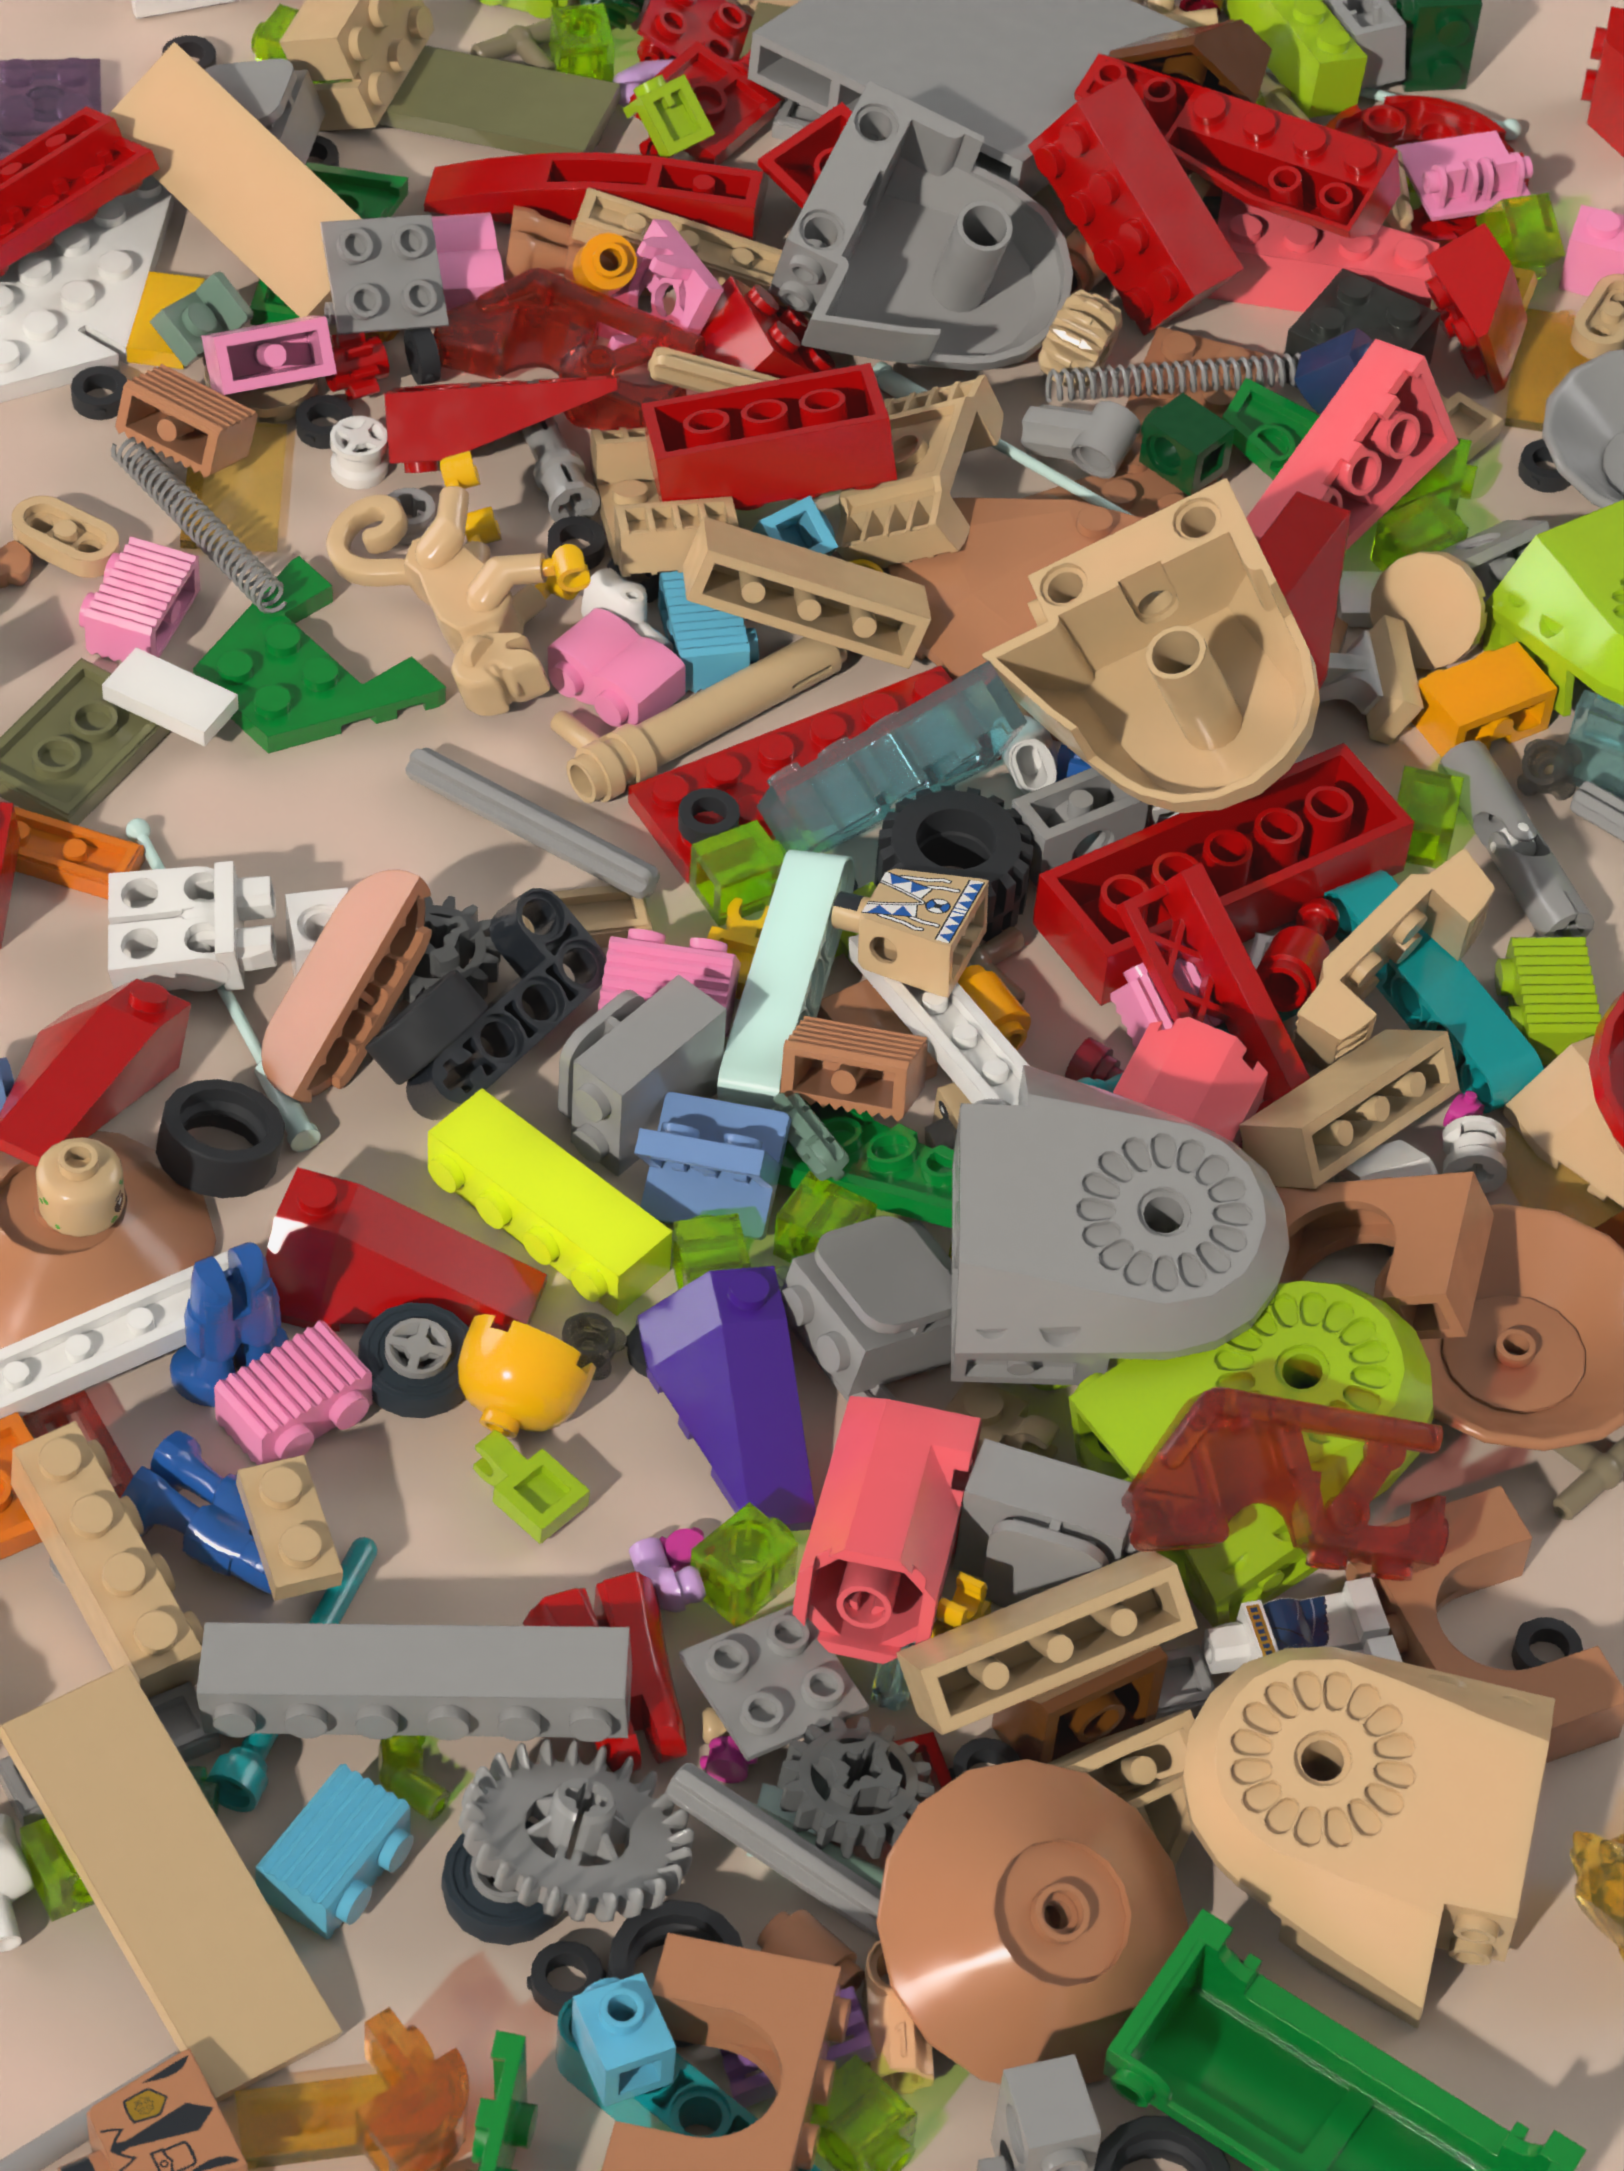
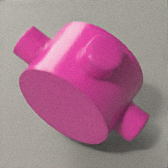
M1466 1091L1465 1094L1461 1092L1451 1103L1445 1115L1443 1126L1446 1127L1453 1120L1464 1116H1482L1485 1105L1477 1099L1475 1092Z
M697 1527L679 1529L672 1532L668 1538L663 1536L659 1538L670 1568L674 1572L680 1571L687 1566L698 1568L699 1573L703 1568L707 1570L712 1568L715 1559L706 1555L707 1546L701 1529Z
M721 1736L710 1741L709 1754L701 1756L700 1767L706 1770L708 1775L720 1782L739 1783L748 1777L749 1764H756L758 1757L746 1761L732 1737Z

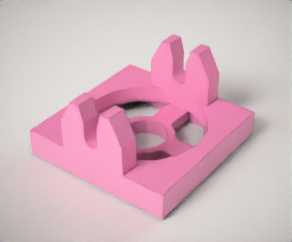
M653 219L636 251L637 268L633 278L613 295L606 308L610 316L600 320L595 330L597 336L610 339L607 345V349L610 352L628 359L645 360L647 363H649L654 349L657 347H666L689 354L724 290L669 220ZM669 285H672L676 293V305L672 313L667 315L664 310L663 298ZM645 286L652 294V312L646 324L641 320L638 309V299ZM666 323H675L678 328L668 340L659 342L658 338Z

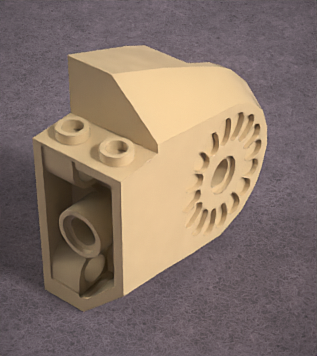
M1227 478L1028 575L1037 599L1027 604L1038 627L982 654L1000 687L1053 736L1122 791L1141 802L1178 813L1222 810L1263 793L1289 771L1312 737L1320 702L1316 664Z
M1336 1647L1285 1648L1246 1662L1208 1696L1192 1724L1188 1735L1182 1784L1191 1829L1221 1872L1238 1888L1281 1918L1278 1939L1281 1943L1316 1968L1418 2029L1436 1947L1449 1950L1448 1955L1451 1958L1466 1964L1488 1965L1491 1963V1959L1505 1962L1519 1911L1550 1742L1555 1699Z

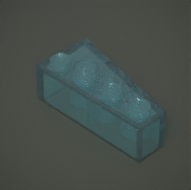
M987 661L905 709L881 718L870 726L868 730L852 739L844 737L823 749L817 755V759L801 767L796 762L782 768L767 780L770 787L756 807L785 854L789 849L825 853L883 823L887 813L895 812L896 803L907 797L915 800L916 792L927 788L932 792H940L941 786H954L993 766L1026 725L1027 720L991 662Z

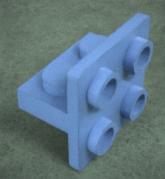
M668 1092L665 1095L658 1130L639 1129L634 1154L649 1165L640 1207L663 1223L763 1240L767 1234L790 1130L791 1117L782 1111Z

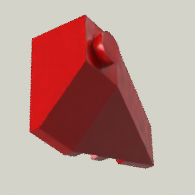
M620 376L554 378L539 380V383H527V381L519 380L499 381L481 384V387H470L469 383L394 387L384 393L390 464L404 463L405 473L439 471V460L473 450L618 390L620 388Z
M1296 491L1260 538L1258 544L1316 664L1318 688L1320 690L1328 675L1340 579L1343 572L1350 525V511Z
M135 979L71 1008L38 1033L0 1112V1151L37 1167L41 1156L51 1146L66 1139L88 1138L168 1077L180 1065L192 1003L168 993L161 985Z
M297 1167L275 1215L265 1256L270 1277L277 1288L280 1298L281 1322L306 1329L307 1327H314L318 1320L325 1321L334 1332H340L339 1324H369L370 1321L386 1309L406 1303L434 1304L453 1312L468 1328H470L475 1316L483 1314L494 1315L495 1318L490 1328L508 1332L513 1320L530 1325L547 1283L546 1273L359 1183Z

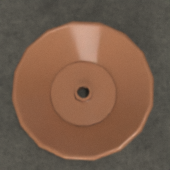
M96 1131L88 1138L99 1140L111 1147L121 1161L125 1204L120 1218L109 1229L91 1236L75 1237L65 1235L51 1228L40 1214L35 1173L37 1167L0 1151V1349L189 1268L199 1260L213 1256L216 1237L204 1195L197 1194L177 1184L162 1169L155 1153L156 1150L121 1133Z
M1501 1203L1490 1205L1494 1217L1467 1337L1420 1340L1431 1366L1434 1419L1483 1443L1538 1451H1548L1600 1441L1624 1425V1249L1611 1236L1558 1211ZM1392 1255L1375 1280L1374 1297L1384 1301L1382 1297Z
M1028 1759L967 1770L917 1805L886 1857L876 1922L891 1989L927 2043L978 2079L1000 2085L1004 2069L1073 2054L1076 2056L1085 2084L1102 2081L1107 2076L1103 2074L1108 2047L1189 1928L1174 1864L1139 1811L1087 1773ZM1047 1905L1055 1907L1060 1914L1061 1923L1058 1929L1049 1926L1045 1920L1044 1911Z

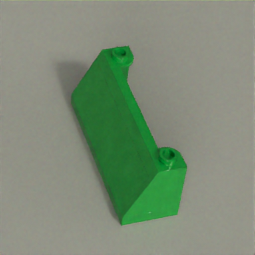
M1203 1908L1107 2049L1103 2074L1111 2078L1110 2085L1121 2097L1143 2108L1147 2107L1150 2103L1254 2171H1578L1587 2151L1555 2129L1545 2144L1539 2145L1525 2141L1530 2130L1528 2127L1516 2121L1511 2131L1483 2115L1261 1975L1259 1971L1262 1960L1249 1953L1244 1962L1241 1963L1238 1955L1229 1949L1226 1944L1234 1928Z

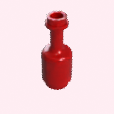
M1314 898L1305 903L1297 913V926H1289L1274 936L1256 969L1277 1011L1288 1012L1301 1008L1318 986L1323 960L1330 954L1329 945L1326 941L1331 939L1339 928V911L1327 899Z

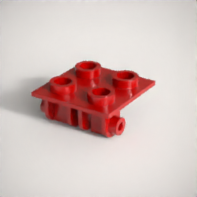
M650 0L637 31V34L643 37L637 48V55L640 62L669 59L671 55L677 58L694 42L698 41L715 54L738 61L753 17L726 0Z

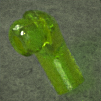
M394 1735L387 1739H380L378 1747V1779L382 1787L388 1792H393L398 1799H405L412 1809L428 1820L432 1821L438 1818L446 1808L451 1794L450 1791L423 1773L424 1750L422 1745L425 1742L426 1736Z

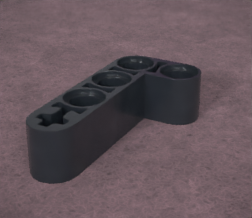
M532 888L498 910L491 919L489 929L491 940L498 952L519 977L488 1004L484 1014L468 1030L407 1081V1099L413 1110L420 1116L430 1120H442L481 1088L487 1090L602 985L606 963L604 952L562 900L552 891L543 888ZM522 915L530 920L535 933H532L526 927ZM563 964L571 969L575 982L566 975ZM522 1000H524L526 1003L530 1005L534 1012L535 1019L531 1018L526 1013L522 1005ZM480 1037H483L490 1043L493 1048L494 1057L484 1050ZM454 1069L461 1077L446 1088L443 1081L446 1079L448 1072Z

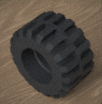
M955 785L941 786L940 792H932L927 788L917 791L915 800L907 797L896 803L895 812L887 813L883 819L882 830H879L874 879L876 887L886 871L892 869L989 880L987 929L982 940L987 942L1002 932V930L1008 927H1015L1018 922V915H1023L1026 906L1033 856L1032 835L1028 826L1021 825L1022 816L1014 808L1005 810L1004 800L997 796L983 797L980 795L981 790L968 787L967 792L956 791ZM942 866H953L963 869H951Z

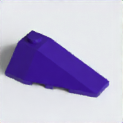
M764 1266L708 1271L637 1316L636 1324H638L641 1345L645 1356L647 1377L657 1393L664 1392L679 1415L677 1424L688 1440L694 1438L712 1466L711 1476L749 1535L811 1530L816 1510L788 1322L775 1267Z

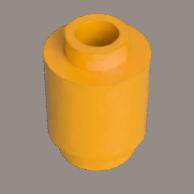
M602 233L594 236L578 251L574 258L573 275L577 285L585 293L594 297L603 298L616 294L635 274L637 268L635 250L620 235ZM600 255L611 260L615 271L605 270L601 266Z
M980 965L966 967L958 980V984L1016 1050L1020 1049L1027 1039V1032L1031 1025L1030 1015L995 972L986 971Z

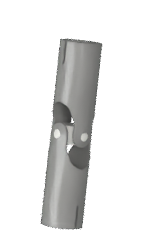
M1470 740L1451 748L1440 760L1438 772L1481 843L1489 851L1502 877L1539 937H1587L1594 926V919L1551 849L1531 822L1526 809L1485 744L1480 741Z

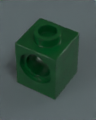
M1182 392L1163 407H1155L1144 419L1141 426V435L1143 436L1139 462L1190 496L1200 491L1228 470L1235 427Z

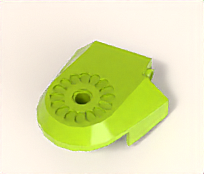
M1624 499L1535 535L1485 603L1487 622L1484 630L1483 651H1494L1518 642L1558 688L1553 709L1563 717L1571 715L1575 676L1597 694L1624 707Z
M1306 1280L1279 1283L1274 1298L1253 1326L1214 1350L1167 1360L1110 1358L1106 1373L1096 1372L1091 1374L1068 1397L1078 1464L1082 1468L1143 1486L1138 1513L1149 1516L1143 1543L1147 1548L1177 1564L1188 1598L1212 1627L1236 1622L1241 1603L1261 1600L1263 1605L1344 1553L1343 1520L1387 1491L1418 1457L1434 1418L1431 1366L1417 1332L1386 1302L1353 1286Z

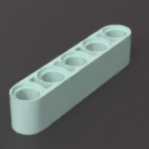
M790 849L786 853L722 1058L717 1083L718 1100L765 1109H772L776 1105L773 1102V1098L780 1094L785 1040H788L789 1035H792L793 1030H796V1026L800 1024V1020L803 1021L804 1016L817 1018L842 933V929L833 928L831 925L833 905L840 891L853 894L855 866L851 856Z

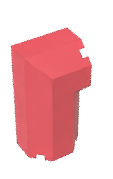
M1191 1017L1176 1019L1171 1029L1161 1030L1163 1021L1150 1023L1113 1093L1212 1130L1239 1146L1242 1141L1239 1125L1256 1114L1263 1100L1268 1076L1266 1069L1258 1061L1253 1070L1246 1064L1242 1058L1247 1048L1236 1036Z
M849 1396L798 1571L792 1612L804 1627L807 1618L819 1630L817 1641L829 1653L885 1664L898 1658L896 1652L901 1651L902 1647L913 1642L918 1644L931 1638L937 1616V1607L941 1600L951 1557L956 1552L964 1491L977 1458L982 1428L981 1418L891 1399Z

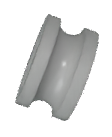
M401 488L394 490L388 496L399 501L405 514L412 515L413 517L408 518V530L398 543L401 545H411L413 540L422 537L434 521L435 502L423 490Z

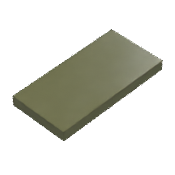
M425 45L380 119V125L522 154L593 152L621 100V88L618 83Z

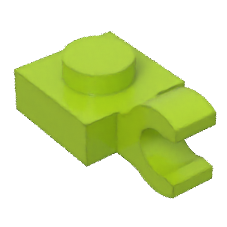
M496 1430L492 1431L475 1445V1450L482 1458L473 1464V1469L486 1483L494 1486L492 1502L539 1544L543 1543L589 1505L590 1490L543 1448L527 1460L503 1434Z

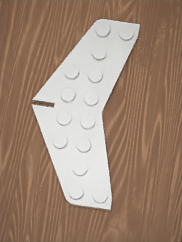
M153 175L145 178L141 187L127 195L117 196L98 208L97 215L89 221L73 224L56 235L51 245L39 252L28 253L9 265L8 271L0 277V403L69 385L80 371L88 367L106 366L120 371L119 360L128 364L126 347L148 272H155L174 208V196Z

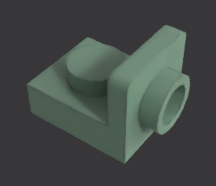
M221 271L212 274L194 292L162 309L150 323L186 367L205 356L202 335L240 329L253 317V311Z

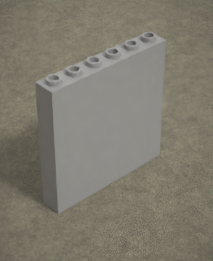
M801 0L753 32L748 79L821 115L841 102L853 112L870 80L985 136L975 165L1015 184L1028 196L1032 197L1050 184V182L1037 168L1035 157L1028 145L1077 102L1074 92L1097 55L1101 53L1108 56L1110 50L1153 35L1179 31L1188 26L1132 0Z

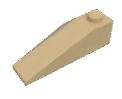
M1594 1036L1573 1043L1505 1105L1503 1114L1540 1159L1554 1169H1557L1562 1164L1590 1183L1587 1192L1603 1204L1611 1198L1624 1208V1154L1619 1150L1595 1101L1588 1065Z

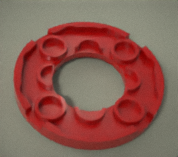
M1414 95L1387 96L1384 98L1383 105H1376L1361 110L1356 104L1337 114L1326 125V127L1390 148L1397 145L1497 131L1509 154L1515 152L1505 141L1506 131L1493 120L1466 106L1433 97ZM1529 178L1524 179L1527 188L1529 186ZM1421 205L1415 210L1412 209L1413 220L1410 222L1411 230L1408 234L1440 243V248L1481 224L1486 223L1495 239L1498 240L1516 224L1524 207L1431 221L1424 206Z

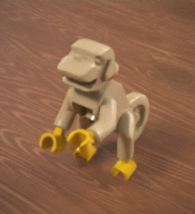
M466 451L446 457L440 461V469L446 487L440 492L437 517L422 537L412 541L405 559H368L357 556L350 550L352 541L357 533L376 521H382V523L377 527L366 529L362 534V540L369 553L379 554L386 552L396 546L405 536L408 530V518L401 503L388 495L364 497L341 512L328 532L326 550L334 569L348 582L371 587L410 586L418 598L432 608L442 635L455 654L451 673L467 709L480 716H493L510 711L509 704L512 702H526L550 690L543 665L539 658L533 654L528 638L523 635L524 626L547 607L546 599L551 594L570 601L581 590L590 585L591 579L588 566L584 561L583 552L573 544H564L558 547L552 554V558H545L544 553L505 555L490 558L491 549L486 544L502 540L500 527L494 518L492 506L468 512L469 493L465 489L480 485V478L477 467L473 464L471 452ZM465 536H466L467 543H465V544L463 545V543H464V538H465ZM527 584L512 596L510 590L513 585Z

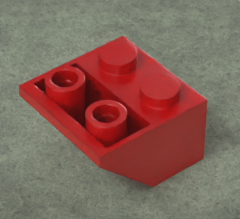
M1483 223L1425 256L1432 278L1425 281V285L1437 306L1434 310L1441 313L1439 324L1449 339L1456 336L1463 349L1460 350V354L1469 372L1475 380L1484 376L1496 394L1506 387L1528 319L1512 263L1486 223Z
M732 276L721 285L724 290L696 340V344L704 358L780 379L833 370L836 367L834 360L825 350L801 345L810 321L801 311L793 310L790 307L785 309L760 285L755 284L750 288Z

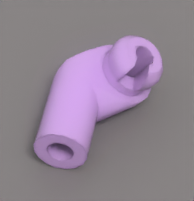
M674 59L638 62L617 73L613 78V83L620 84L621 100L619 105L622 107L629 105L630 97L634 94L633 89L652 79Z
M642 1539L630 1547L629 1554L634 1569L649 1577L653 1582L660 1609L675 1613L686 1611L685 1605L699 1603L705 1598L706 1591L698 1568L687 1566L680 1571L674 1572L670 1568L660 1539Z

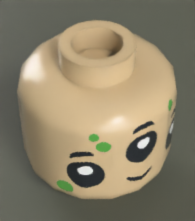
M84 1137L73 1138L51 1146L41 1156L35 1172L39 1211L51 1228L65 1235L75 1237L91 1236L109 1229L120 1218L125 1204L123 1170L119 1157L111 1147L99 1140Z

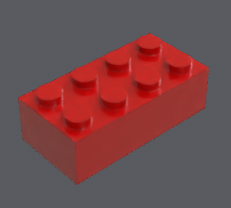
M1127 76L1077 101L1028 145L1035 157L1037 168L1043 176L1048 178L1064 205L1067 217L1078 227L1093 252L1097 266L1107 275L1122 299L1125 312L1136 322L1144 336L1156 330L1158 326L1161 327L1192 310L1244 269Z
M871 363L641 404L650 465L660 502L732 496L735 509L750 511L770 502L793 498L802 500L810 495L812 499H815L823 493L848 488L867 490L878 486L882 482L897 480L890 418Z

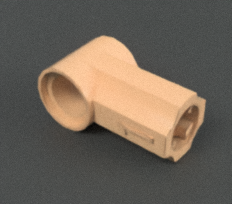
M879 1940L873 1944L867 1954L862 1999L866 2008L867 2027L877 2055V2059L868 2062L870 2087L879 2088L885 2091L886 2094H913L916 2090L933 2085L932 2046L927 2043L891 1989V1986L882 1981L881 1977L888 1973Z

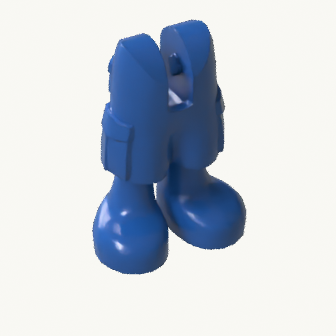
M247 1242L230 1248L228 1250V1269L222 1271L219 1263L213 1256L194 1263L190 1283V1298L184 1313L186 1345L176 1351L170 1362L172 1385L182 1397L192 1403L215 1407L214 1386L219 1380H226L230 1373H236L235 1366L238 1371L241 1366L248 1367L252 1360H259L263 1353L270 1354L274 1347H281L285 1340H289L286 1331L281 1328L280 1298L277 1288L270 1277L266 1258L255 1243Z
M180 1430L173 1432L163 1439L156 1448L151 1460L150 1469L141 1466L121 1498L128 1496L140 1515L144 1529L140 1537L147 1534L155 1524L174 1529L184 1535L182 1551L189 1557L210 1567L213 1572L228 1577L232 1575L272 1595L236 1485L237 1474H228L223 1478L201 1458L202 1450L195 1438ZM183 1489L187 1490L211 1505L201 1506L200 1508L179 1494V1492Z

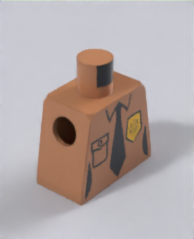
M189 2048L179 2052L93 2105L86 2113L89 2143L93 2153L57 2168V2171H247V2163Z

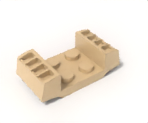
M985 374L977 376L974 380L962 383L961 381H956L954 385L941 388L936 386L932 387V390L917 394L912 392L909 396L897 399L893 397L885 399L884 403L890 418L897 480L882 482L878 486L867 490H856L853 488L841 490L839 496L841 518L836 536V543L838 545L836 550L845 561L868 560L884 569L888 568L889 565L902 562L910 563L915 559L932 558L937 554L958 552L969 534L970 525L951 497L950 491L962 454L998 445L1004 413Z
M620 427L619 430H591L590 467L594 485L600 498L599 513L614 565H618L622 577H631V574L650 572L651 575H657V572L676 570L678 573H682V566L703 516L738 527V519L732 496L660 502L650 465L645 428L626 429L625 427Z
M1465 848L1430 874L1409 875L1323 960L1318 986L1298 1011L1297 1016L1299 1018L1295 1022L1297 1027L1293 1032L1295 1036L1292 1038V1042L1302 1059L1322 1071L1371 1039L1377 1014L1363 1000L1378 984L1379 979L1375 974L1389 959L1399 964L1418 946L1422 940V936L1418 933L1420 929H1423L1457 961L1475 943L1484 927L1483 922L1487 917L1488 905L1492 900L1491 896L1495 891V887Z

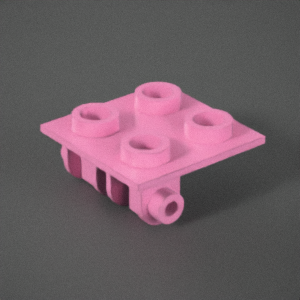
M1497 131L1395 146L1402 153L1403 168L1431 221L1534 206L1535 201L1524 183V179L1532 177V161L1529 156L1521 157L1518 152L1509 154Z

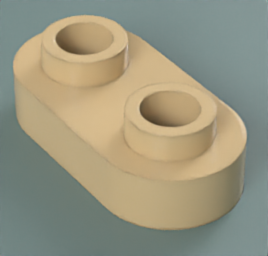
M1611 274L1600 279L1575 317L1571 333V344L1578 353L1590 360L1608 351L1624 349V274Z
M29 497L18 503L12 511L11 520L14 540L24 545L31 554L76 576L85 578L103 576L110 556L113 553L120 554L119 535L113 526L55 497Z

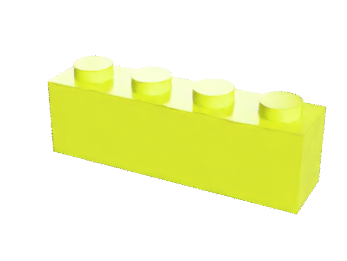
M483 1088L428 1131V1172L435 1183L448 1193L455 1192L476 1208L479 1215L488 1225L496 1229L502 1228L522 1243L530 1256L538 1263L552 1266L569 1279L575 1289L585 1299L591 1302H599L614 1315L618 1316L670 1271L672 1230Z

